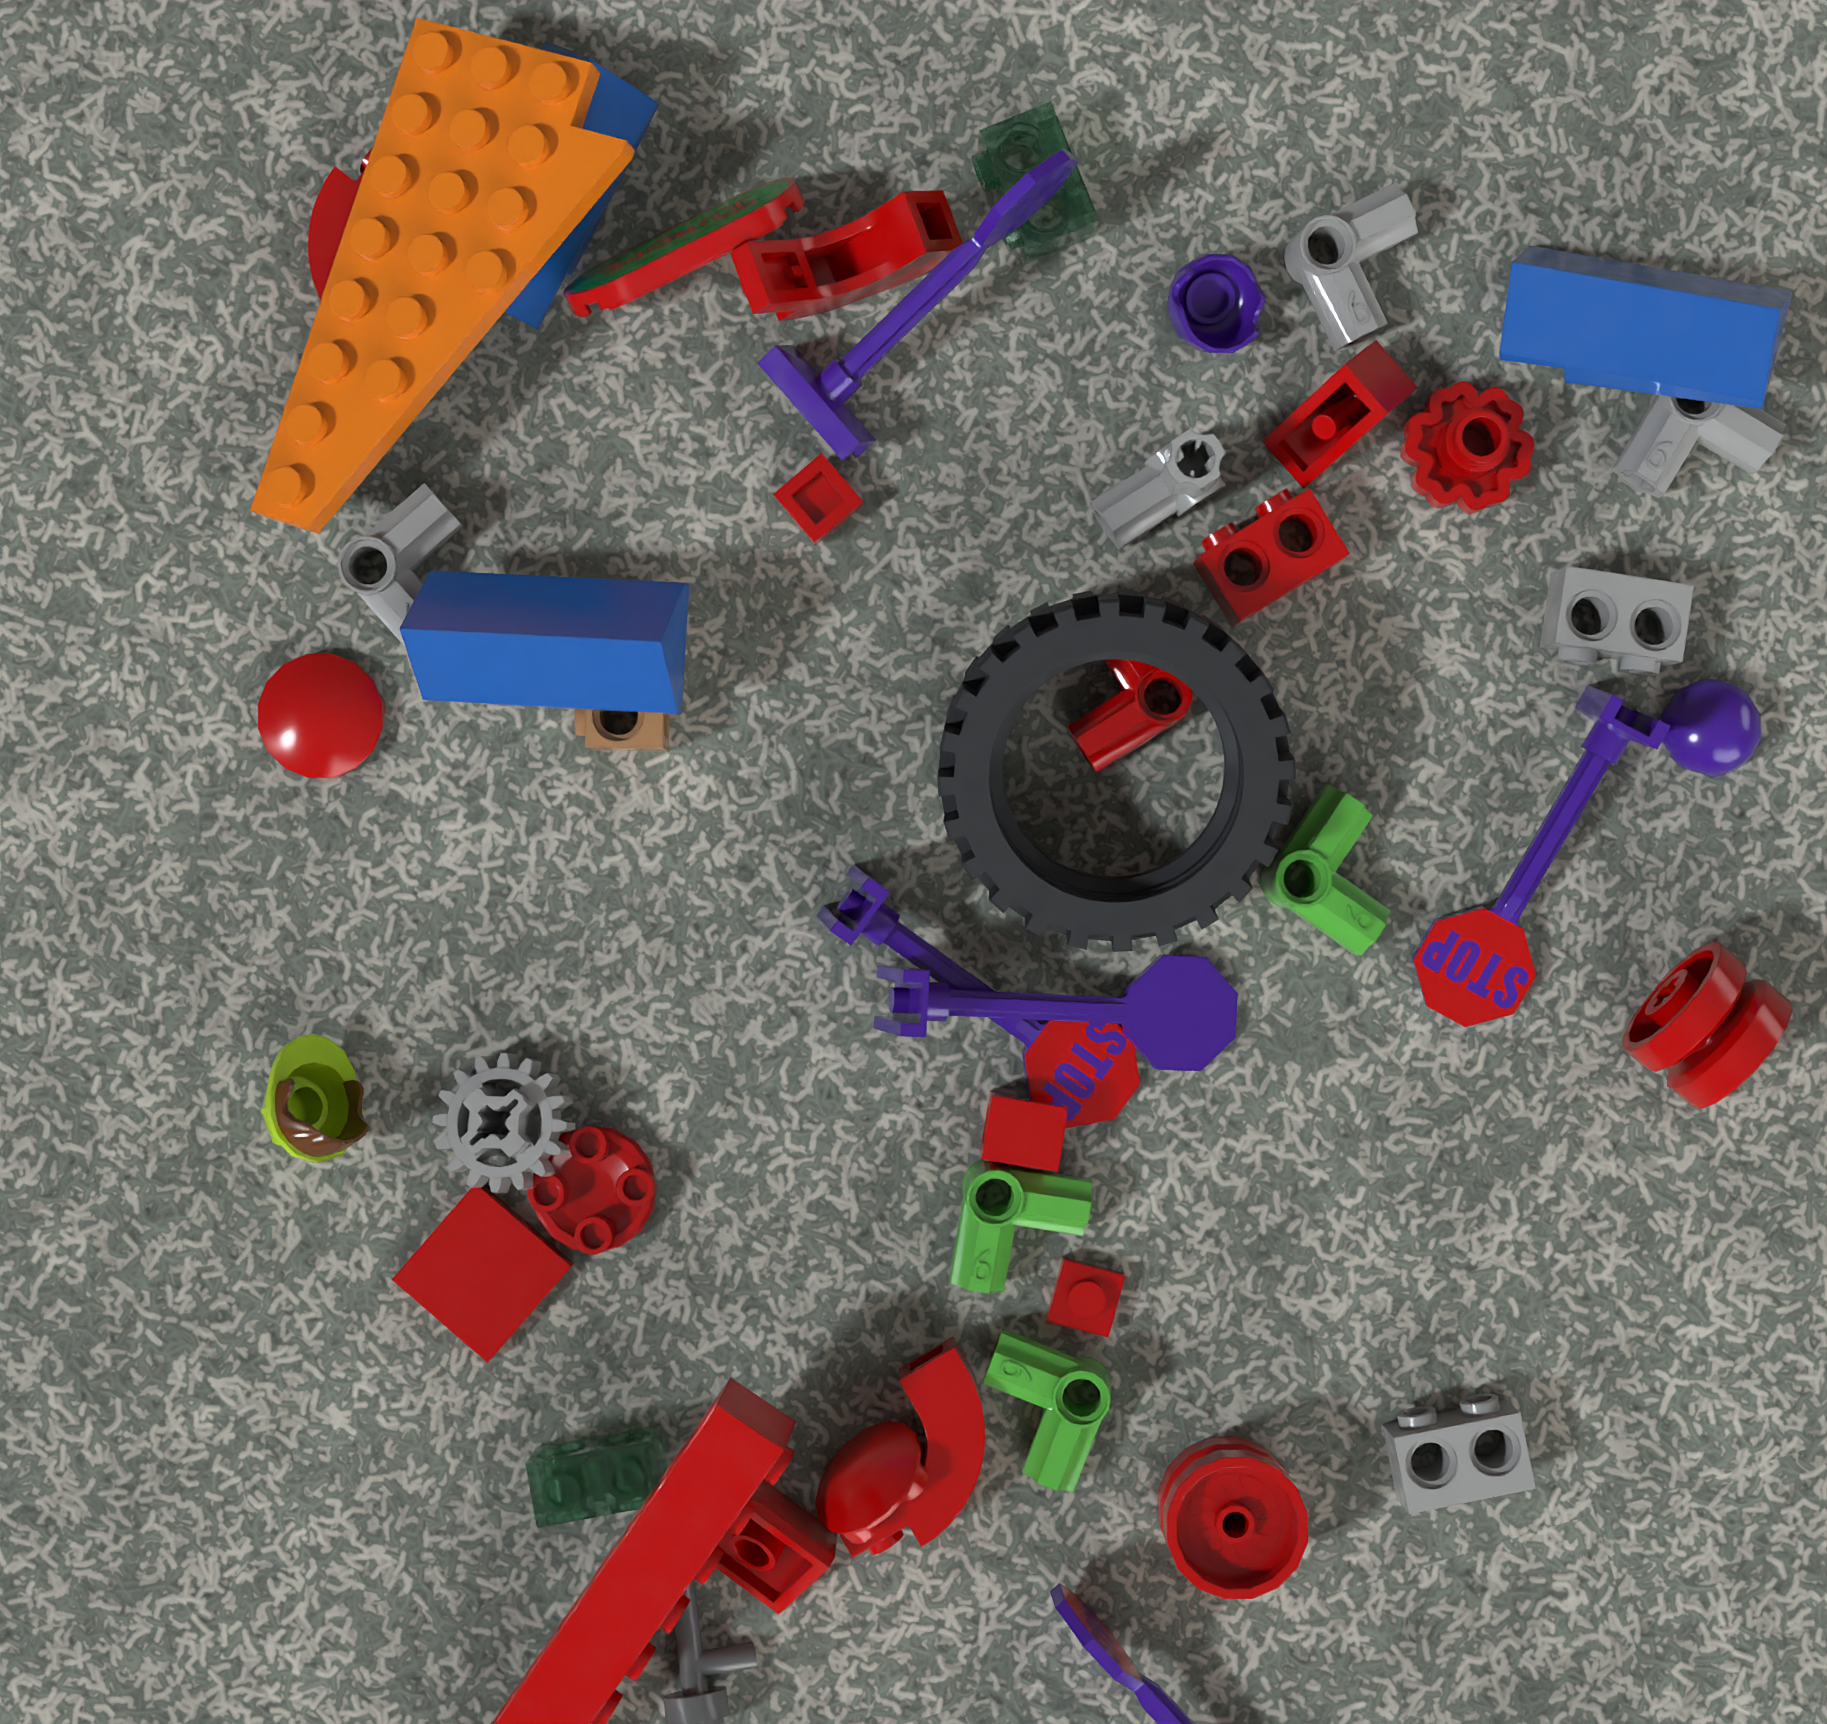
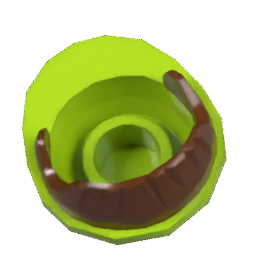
M310 1034L293 1038L278 1051L270 1070L267 1090L264 1095L263 1106L260 1110L274 1144L283 1147L293 1157L316 1164L343 1155L350 1146L361 1140L369 1131V1125L364 1120L362 1110L364 1087L357 1081L355 1071L342 1048L330 1038Z

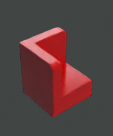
M990 1091L980 1148L981 1159L1058 1172L1068 1114L1066 1108L1059 1105L1017 1099L1015 1094Z

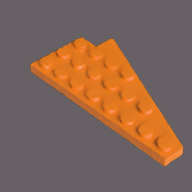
M416 18L250 511L260 516L319 534L629 164L635 150L627 140L582 129L601 74L591 62Z

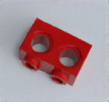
M1286 488L1255 508L1260 519L1240 531L1231 522L1200 542L1206 552L1199 555L1193 564L1232 627L1334 566L1350 554L1310 488L1294 498ZM1292 521L1299 523L1306 529L1309 536V544L1306 551L1293 552L1283 546L1279 538L1281 523ZM1233 554L1243 555L1253 563L1255 578L1251 585L1239 586L1227 578L1224 571V562L1227 556Z

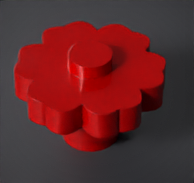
M1460 381L1450 388L1434 391L1427 397L1424 403V412L1411 417L1404 426V440L1400 448V457L1407 464L1416 467L1410 480L1412 489L1418 494L1425 496L1426 500L1437 509L1444 508L1456 501L1458 507L1467 514H1475L1484 508L1494 507L1504 502L1510 494V483L1519 481L1530 472V456L1535 447L1533 437L1526 431L1518 429L1524 418V410L1521 405L1511 399L1509 400L1508 395L1498 387L1489 388L1478 395L1476 389L1466 381Z

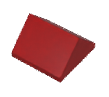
M763 1480L752 1495L760 1502L745 1528L738 1536L728 1530L718 1543V1546L724 1549L725 1552L716 1569L774 1612L780 1614L831 1566L835 1559L838 1534L831 1532L820 1520Z

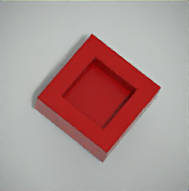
M822 453L773 494L776 501L815 546L863 506L862 499Z
M1062 1256L1046 1315L1047 1321L1109 1338L1125 1280L1124 1273Z

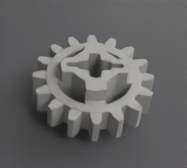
M501 1053L497 1065L491 1057L475 1058L477 1074L469 1070L457 1069L453 1074L460 1085L458 1091L441 1090L438 1095L450 1106L448 1114L433 1116L432 1123L446 1126L448 1134L435 1143L438 1150L454 1151L456 1155L451 1159L447 1168L450 1172H463L470 1169L467 1185L472 1188L483 1187L489 1180L491 1193H508L512 1180L517 1190L533 1188L531 1172L541 1177H551L555 1171L548 1160L550 1155L567 1156L570 1151L564 1143L558 1140L560 1132L575 1130L576 1123L561 1119L560 1112L573 1103L571 1096H555L552 1091L561 1080L557 1074L547 1073L538 1078L541 1062L536 1059L526 1058L519 1066L517 1054ZM503 1080H513L523 1086L519 1090L513 1089L504 1096L499 1089H494L491 1084ZM501 1111L510 1112L511 1114L505 1122L506 1127L510 1131L508 1135L498 1133V1130L503 1125V1120L499 1116ZM541 1114L542 1125L540 1135H538L539 1115ZM468 1115H469V1128L467 1127ZM503 1150L508 1157H514L517 1163L509 1166H498L486 1161L489 1156H496Z

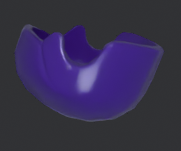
M1201 254L1176 273L1170 285L1167 313L1176 335L1196 350L1207 353H1234L1254 341L1260 332L1257 324L1266 299L1261 287L1256 282V277L1250 266L1232 254Z
M1701 679L1678 689L1661 714V721L1671 726L1662 741L1665 749L1669 751L1670 757L1678 766L1710 778L1726 775L1744 766L1761 740V714L1746 691L1737 685L1723 680Z

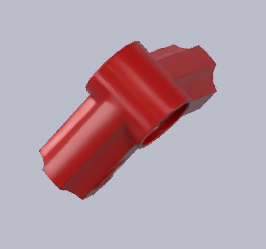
M1107 659L1104 661L1123 691L1067 726V730L1087 763L1097 774L1163 731L1176 727L1185 718L1191 706L1193 690L1174 675L1147 663L1133 660ZM1157 683H1166L1178 692L1180 706L1173 713L1159 715L1148 708L1144 699L1145 691Z

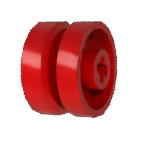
M1710 942L1694 950L1676 964L1641 1004L1627 1025L1622 1037V1049L1647 1070L1657 1072L1667 1068V1086L1692 1107L1703 1109L1716 1104L1735 1091L1758 1069L1775 1048L1788 1027L1793 1009L1790 1000L1766 980L1753 979L1745 982L1747 976L1745 963L1721 943Z
M1239 1436L1209 1437L1186 1447L1168 1465L1157 1491V1519L1178 1570L1199 1590L1222 1599H1254L1279 1588L1298 1568L1308 1544V1512L1296 1485L1289 1477L1284 1466L1265 1447ZM1232 1512L1241 1513L1237 1519L1228 1514Z

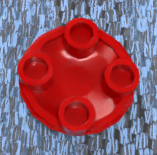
M332 653L305 654L284 663L267 680L258 702V730L267 751L285 769L307 778H339L347 772L356 769L374 751L383 729L386 703L383 696L378 692L373 679L355 662Z
M589 1125L565 1132L559 1137L558 1141L564 1143L570 1149L568 1155H550L548 1160L555 1171L551 1177H541L533 1173V1188L528 1189L527 1192L529 1203L535 1209L537 1218L549 1234L573 1250H580L586 1254L595 1255L606 1250L621 1247L642 1231L654 1210L657 1183L651 1160L634 1139L615 1128Z
M885 1421L865 1428L849 1440L831 1459L820 1479L815 1500L818 1519L831 1532L843 1534L852 1543L860 1544L869 1540L876 1533L882 1520L890 1516L902 1501H909L920 1495L928 1482V1470L920 1463L922 1451L917 1434L904 1423Z

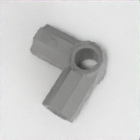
M1395 183L1330 215L1314 218L1290 239L1285 248L1284 262L1286 270L1295 281L1303 285L1334 351L1344 348L1388 324L1359 263L1418 233L1415 220L1416 212L1407 193L1402 192ZM1309 238H1317L1327 244L1332 255L1331 264H1320L1312 258L1308 250Z
M1652 394L1648 410L1613 466L1612 471L1618 475L1621 482L1636 491L1659 498L1665 494L1693 445L1697 442L1747 473L1754 474L1759 471L1765 461L1774 453L1784 436L1783 431L1786 424L1758 408L1697 400L1696 413L1689 414L1679 407L1676 397Z
M1189 429L1146 460L1144 463L1146 467L1129 478H1125L1119 484L1104 491L1098 498L1091 501L1090 507L1108 538L1120 550L1174 514H1177L1178 517L1183 516L1196 508V503L1199 501L1204 503L1224 489L1226 484L1220 477L1219 465L1225 451L1214 434L1202 435Z
M424 483L363 537H357L344 546L338 559L339 575L345 585L364 600L405 646L399 628L423 585V582L413 570L464 526L428 485ZM369 552H382L387 560L386 574L375 584H363L357 572L360 559Z

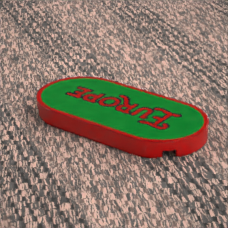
M783 178L759 185L723 201L594 266L573 280L564 289L563 294L573 314L579 317L590 316L592 311L588 304L594 302L598 303L601 311L607 308L609 310L618 308L734 251L747 241H754L777 229L788 218L784 208L791 207L793 213L799 212L803 208L805 200L794 178Z

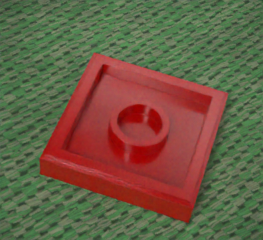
M484 1185L483 1187L470 1188L392 1280L488 1363L572 1267L574 1262L498 1196L491 1193V1190Z

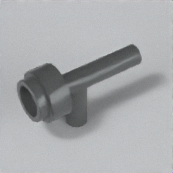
M693 1579L683 1593L690 1598V1602L674 1626L682 1690L663 1697L666 1724H724V1717L730 1713L726 1686H707L706 1677L756 1668L755 1646L753 1642L707 1650L702 1649Z

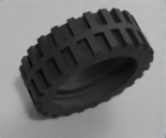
M1117 589V593L1093 594L1092 591L1072 594V599L1049 606L1048 602L1030 610L1031 615L1014 626L1010 627L1007 625L993 637V643L980 657L976 656L965 671V677L956 695H953L947 711L940 744L937 779L938 796L942 798L944 809L943 823L949 841L955 840L961 853V865L970 879L974 880L978 877L989 890V901L1002 913L1011 908L1023 916L1026 929L1042 937L1046 929L1066 935L1067 946L1087 950L1088 940L1111 941L1113 952L1133 951L1132 940L1156 936L1159 946L1178 941L1175 930L1197 920L1201 929H1204L1219 920L1215 909L1231 896L1240 903L1253 889L1249 877L1260 862L1268 867L1270 866L1279 850L1273 841L1280 823L1288 825L1293 807L1287 798L1289 780L1296 779L1295 758L1289 751L1287 738L1291 731L1286 714L1279 707L1273 694L1274 688L1263 671L1239 643L1205 615L1201 616L1172 599L1163 596L1161 599L1143 596L1134 590ZM1123 659L1158 667L1177 677L1198 695L1210 711L1220 734L1224 753V779L1220 798L1210 821L1199 837L1182 853L1167 863L1142 873L1127 876H1098L1083 873L1056 862L1043 853L1026 836L1017 823L1006 797L1003 782V757L1009 732L1018 713L1028 699L1047 681L1072 667L1087 662Z

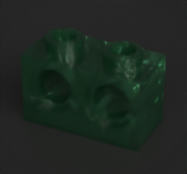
M1050 101L979 130V153L972 155L971 159L983 191L986 193L994 189L998 200H1000L1027 172L1060 149L1069 151L1071 154L1072 152ZM1022 146L1031 150L1036 156L1037 161L1029 168L1016 169L1007 164L1003 154L1012 147ZM1077 165L1060 189L1044 204L1053 207L1059 213L1061 221L1056 226L1047 229L1039 228L1028 219L1024 224L1002 239L1008 251L1016 248L1019 249L1025 265L1095 237L1100 220Z
M661 1424L536 1447L525 1464L536 1526L541 1528L640 1509L669 1467Z

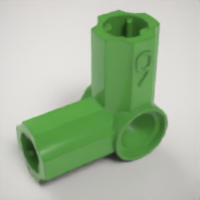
M1326 784L1321 788L1279 853L1275 855L1270 866H1263L1260 873V886L1264 895L1271 903L1288 908L1355 956H1361L1370 945L1375 943L1387 925L1386 921L1391 910L1336 873V870L1373 815L1365 808V805L1348 793ZM1292 862L1300 864L1307 874L1306 888L1297 897L1291 895L1284 885V872Z
M982 1159L974 1162L966 1170L962 1179L963 1200L950 1268L949 1283L969 1291L981 1293L1004 1292L1016 1225L1083 1236L1089 1221L1092 1204V1180L1085 1177L1010 1166L1006 1163ZM989 1179H1001L1009 1184L1007 1196L1002 1202L995 1205H985L976 1199L979 1186Z
M1002 1329L982 1383L1045 1408L1022 1467V1473L1030 1476L1036 1483L1055 1491L1061 1490L1073 1493L1099 1425L1109 1411L1111 1401L1109 1372L1101 1362L1093 1357L1083 1355L1074 1357ZM1087 1379L1097 1386L1100 1394L1092 1402L1081 1404L1074 1402L1065 1393V1387L1073 1380Z

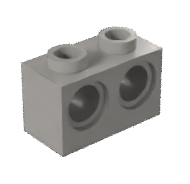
M1565 566L1550 575L1540 648L1558 651L1557 661L1561 663L1596 666L1597 657L1620 660V671L1657 676L1659 675L1660 667L1683 662L1694 585ZM1575 603H1582L1588 606L1594 614L1595 626L1590 635L1580 633L1572 624L1571 611ZM1640 612L1652 617L1656 623L1657 636L1652 645L1641 641L1635 632V620Z
M1478 1394L1460 1400V1409L1436 1413L1435 1408L1431 1406L1413 1407L1397 1413L1398 1421L1382 1424L1396 1497L1408 1514L1536 1489L1521 1412L1506 1399L1499 1401L1496 1394ZM1488 1430H1499L1500 1443L1498 1448L1490 1455L1476 1456L1474 1447L1477 1438ZM1424 1443H1437L1439 1448L1438 1456L1432 1465L1423 1469L1411 1466V1458L1417 1447Z

